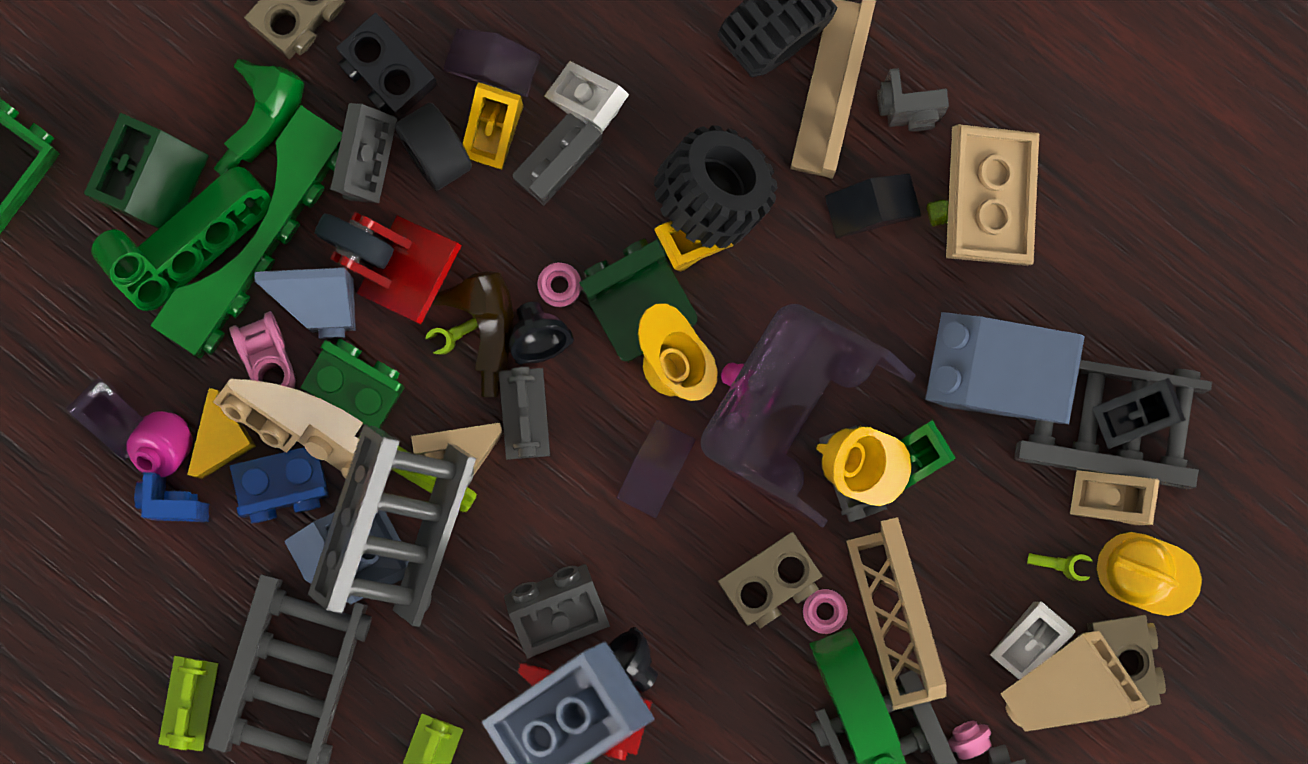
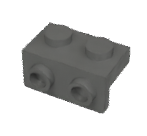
M899 68L890 69L885 82H880V90H877L880 116L887 115L889 127L908 125L909 131L935 128V122L941 121L949 108L947 89L902 94Z

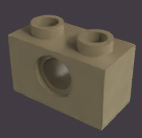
M1146 615L1087 623L1088 633L1100 631L1117 658L1125 650H1131L1137 655L1139 661L1138 668L1129 676L1149 706L1161 704L1160 694L1166 693V685L1162 668L1155 667L1152 650L1158 649V637L1154 623H1147Z

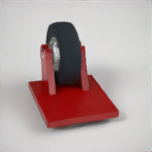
M354 212L349 223L324 213L314 232L317 237L336 247L330 258L332 261L364 277L356 294L420 325L462 246L451 239L399 216H396L391 228L388 229L357 212ZM373 233H375V234L381 236L382 238L386 239L387 242L385 243L384 241H382V240L378 239L377 237L373 236ZM359 260L374 266L373 269L370 270L359 264Z

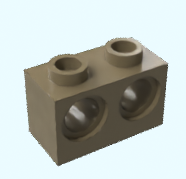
M259 0L244 18L252 29L290 60L295 53L302 55L308 50L317 37L313 32L324 20L331 22L345 6V1ZM282 16H291L296 19L294 29L286 35L276 34L274 32L275 22Z
M791 532L717 582L745 625L749 626L755 622L760 629L782 614L778 606L791 597L798 604L819 590L815 581L823 576L794 532ZM785 558H795L803 567V575L796 583H786L778 574V566ZM747 583H759L766 591V600L759 608H749L741 600V590Z

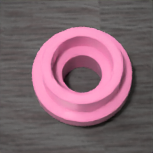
M550 264L539 275L537 282L539 294L551 306H568L580 295L581 288L579 282H581V278L576 269L569 264ZM559 277L566 279L568 282L567 290L563 293L554 292L551 288L554 279Z
M818 590L810 595L804 603V620L815 632L821 634L833 633L839 630L847 619L848 609L846 602L840 594L833 590ZM821 603H828L833 608V616L829 620H821L817 616V607Z
M969 721L957 726L952 731L953 736L948 740L951 751L956 752L960 760L971 759L984 753L991 747L989 740L991 731L986 724L978 725L976 721Z

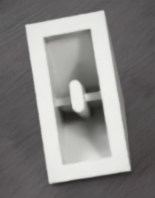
M1041 601L1033 602L995 647L990 656L1020 680L1052 657L1073 636L1076 630Z

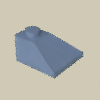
M346 268L254 272L255 282L310 332H318V339L345 338V331L356 330L354 278Z
M378 511L375 514L369 535L401 541L386 512ZM335 512L310 523L284 541L305 581L312 583ZM365 553L361 556L355 578L393 585L403 580L409 561ZM351 595L347 598L346 602L353 604L363 599V597Z

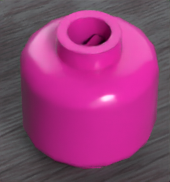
M164 411L152 412L145 416L127 440V453L135 467L142 473L153 472L161 477L173 474L193 448V437L188 424L180 416Z

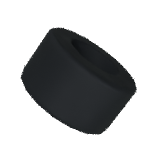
M433 103L425 104L396 123L395 129L403 146L433 189L440 190L471 170L472 163L465 148L446 118Z

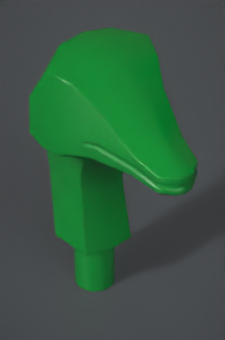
M237 59L236 63H234V68L243 75L251 87L255 106L247 123L224 143L229 149L214 167L220 175L231 168L237 167L242 160L251 163L282 133L301 104L305 83L299 76L283 67L262 66L244 59Z

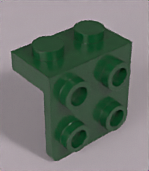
M646 238L631 244L622 251L625 255L624 258L609 265L607 260L593 265L583 272L586 279L579 282L583 294L617 355L624 362H630L643 355L638 336L639 322L645 310L654 304L671 305L682 313L692 327L697 323V314L666 261V253L658 239L648 244Z

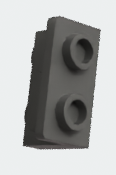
M349 103L330 190L341 193L344 199L350 201L379 203L397 117L363 104Z
M571 113L567 114L513 173V179L541 205L545 206L602 144V133L590 122L585 125Z
M586 564L578 567H563L550 578L537 583H522L516 586L511 593L504 596L508 614L527 659L610 627Z

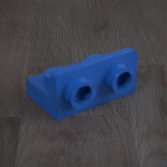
M305 447L291 450L287 453L283 452L229 465L239 505L237 507L238 516L242 518L250 517L251 524L278 518L276 513L278 509L293 506L294 512L300 513L320 508L319 500L330 497L322 462L311 456Z
M143 472V482H137L135 486V508L142 509V518L155 521L209 522L210 504L198 501V494L166 491V477H161L153 472Z

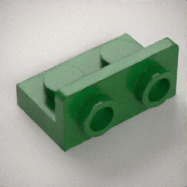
M340 338L335 345L324 340L321 346L323 350L300 388L344 410L363 422V425L381 429L405 388L396 381L400 373L378 360L373 367L359 360L358 357L362 351Z

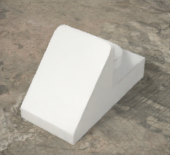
M569 61L545 94L549 101L567 114L571 113L585 125L590 122L601 133L617 115L624 101L629 96L618 84Z

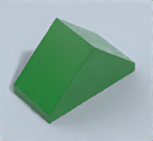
M933 420L900 440L905 444L910 454L912 467L909 482L905 489L956 459Z

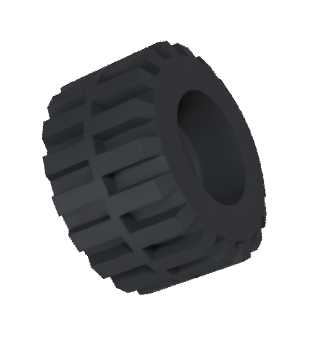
M744 0L724 20L717 36L751 78L772 71L815 38L833 19L837 6L832 0Z
M712 125L709 129L705 126L698 127L694 132H690L685 136L658 168L657 171L659 173L654 179V186L658 189L654 194L656 201L663 205L660 211L665 218L669 217L673 222L671 226L677 232L681 230L686 234L688 240L692 242L699 240L704 247L711 248L716 244L719 249L727 248L731 243L733 245L739 243L771 210L770 208L775 203L777 197L774 194L777 190V181L771 177L774 174V170L771 164L765 162L764 158L766 156L761 149L756 150L751 145L753 142L746 136L744 138L739 137L737 131L730 128L723 131L721 126Z

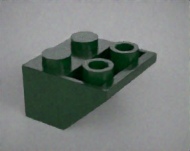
M120 113L84 194L96 203L159 229L189 203L209 159V155L160 129Z

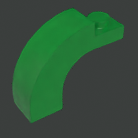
M851 627L809 643L822 680L835 705L857 764H906L900 748V741L879 687Z

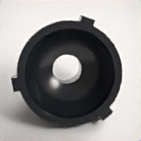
M527 302L517 309L516 313L519 321L512 329L509 338V349L516 364L522 365L523 363L547 361L562 353L568 345L573 344L574 338L567 325L557 316L544 313L539 302Z
M631 627L629 631L617 636L608 646L635 689L639 692H645L655 683L658 673L650 666L652 662L650 657L651 651L646 638L636 627Z

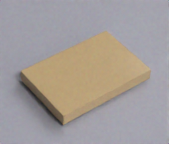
M959 124L952 126L946 258L1024 266L1034 264L1039 133Z

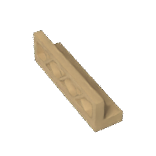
M832 0L837 6V10L833 19L822 32L790 169L833 179L837 169L876 0H862L861 4L846 0Z
M896 517L881 521V532L848 540L847 548L893 710L946 697V681L899 519ZM884 545L887 560L879 573L862 564L859 554L860 550ZM889 569L891 570L893 580L885 577ZM866 576L874 580L870 588ZM880 584L894 590L898 594L899 601L891 614L873 604L872 597ZM901 609L903 611L905 622L897 618ZM877 616L886 621L882 629L880 628ZM892 625L909 633L911 642L903 655L885 646L884 637ZM913 650L915 653L917 663L909 660V657L912 654ZM889 658L898 662L893 671ZM904 666L921 675L924 690L899 695L895 680Z

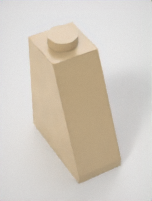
M1100 631L1080 635L1001 693L1007 703L1006 711L1016 725L1022 727L1025 732L1127 716L1141 712L1149 707Z

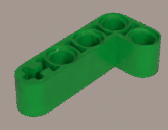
M242 167L231 168L211 183L139 247L124 232L112 229L105 231L96 238L91 248L92 256L113 284L137 308L142 311L155 310L168 301L175 289L185 286L267 214L271 197L247 169Z

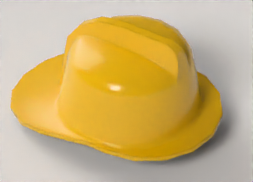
M654 304L646 309L639 322L638 336L640 348L644 354L643 371L650 386L658 393L670 397L677 396L688 401L702 400L712 393L717 384L718 372L714 357L707 346L700 340L687 319L677 308L668 304Z
M860 426L856 429H842L836 432L827 444L817 445L816 449L823 454L822 470L825 477L845 496L869 505L883 506L893 502L901 495L909 482L912 468L910 454L905 444L893 436L870 427Z
M1128 532L1117 535L1105 544L1098 556L1097 573L1099 581L1107 593L1122 602L1153 614L1170 616L1182 613L1194 604L1200 594L1202 578L1199 566L1193 557L1177 546L1146 534Z

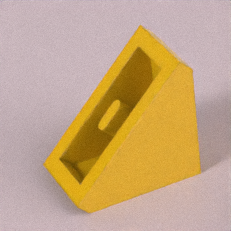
M478 82L463 141V147L470 160L502 170L523 109L520 95Z
M208 389L187 474L199 479L207 477L256 447L243 424L228 418L223 413L222 408L213 403L220 392L216 389Z

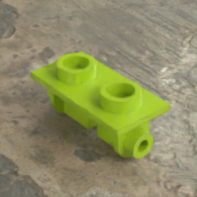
M174 656L158 744L169 746V748L189 749L203 752L219 663Z
M421 714L403 764H451L464 729Z

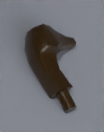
M485 271L472 274L463 282L438 292L432 305H446L462 309L476 319L480 329L481 341L475 370L481 371V396L499 397V371L507 369L510 352L509 338L513 329L514 311L510 291L501 273Z

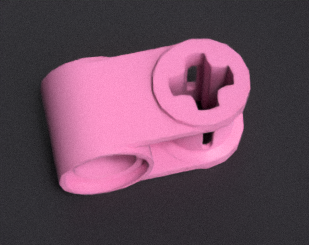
M271 311L264 313V319L239 328L237 325L229 327L237 352L245 364L251 380L263 382V376L266 371L275 367L282 368L284 379L281 385L295 389V373L285 350L286 346L283 336Z

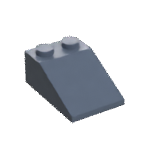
M941 312L925 400L952 409L1069 424L1085 336L992 318Z
M603 642L572 659L482 721V724L508 764H588L655 720L607 643Z

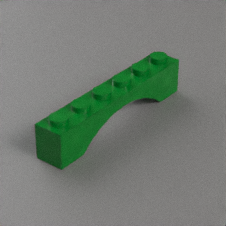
M300 105L276 141L277 173L275 190L268 212L255 236L239 255L219 271L196 283L175 289L150 325L151 327L200 359H202L205 353L211 355L215 352L225 336V332L221 329L229 317L237 318L249 302L250 296L246 292L255 281L254 272L271 270L275 259L271 257L280 242L286 245L295 235L300 225L296 219L305 205L312 208L322 195L325 186L320 183L330 169L335 170L342 138L341 131Z

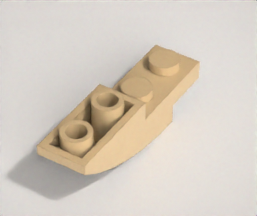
M230 379L214 399L213 403L222 408L223 413L235 422L244 423L257 432L262 441L267 445L280 448L287 453L298 441L305 446L306 451L311 456L327 461L340 470L346 479L359 441L355 435L363 422L344 410L305 392L256 380Z

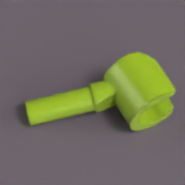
M472 318L449 330L444 328L431 329L425 338L429 340L436 337L439 333L444 334L446 337L445 347L434 352V354L444 355L454 349L456 340L479 327L476 319Z
M1029 553L1027 564L1053 568L1057 571H1063L1064 575L1070 580L1085 581L1090 577L1078 576L1074 572V564L1077 560L1093 561L1084 554H1072L1067 558H1054Z

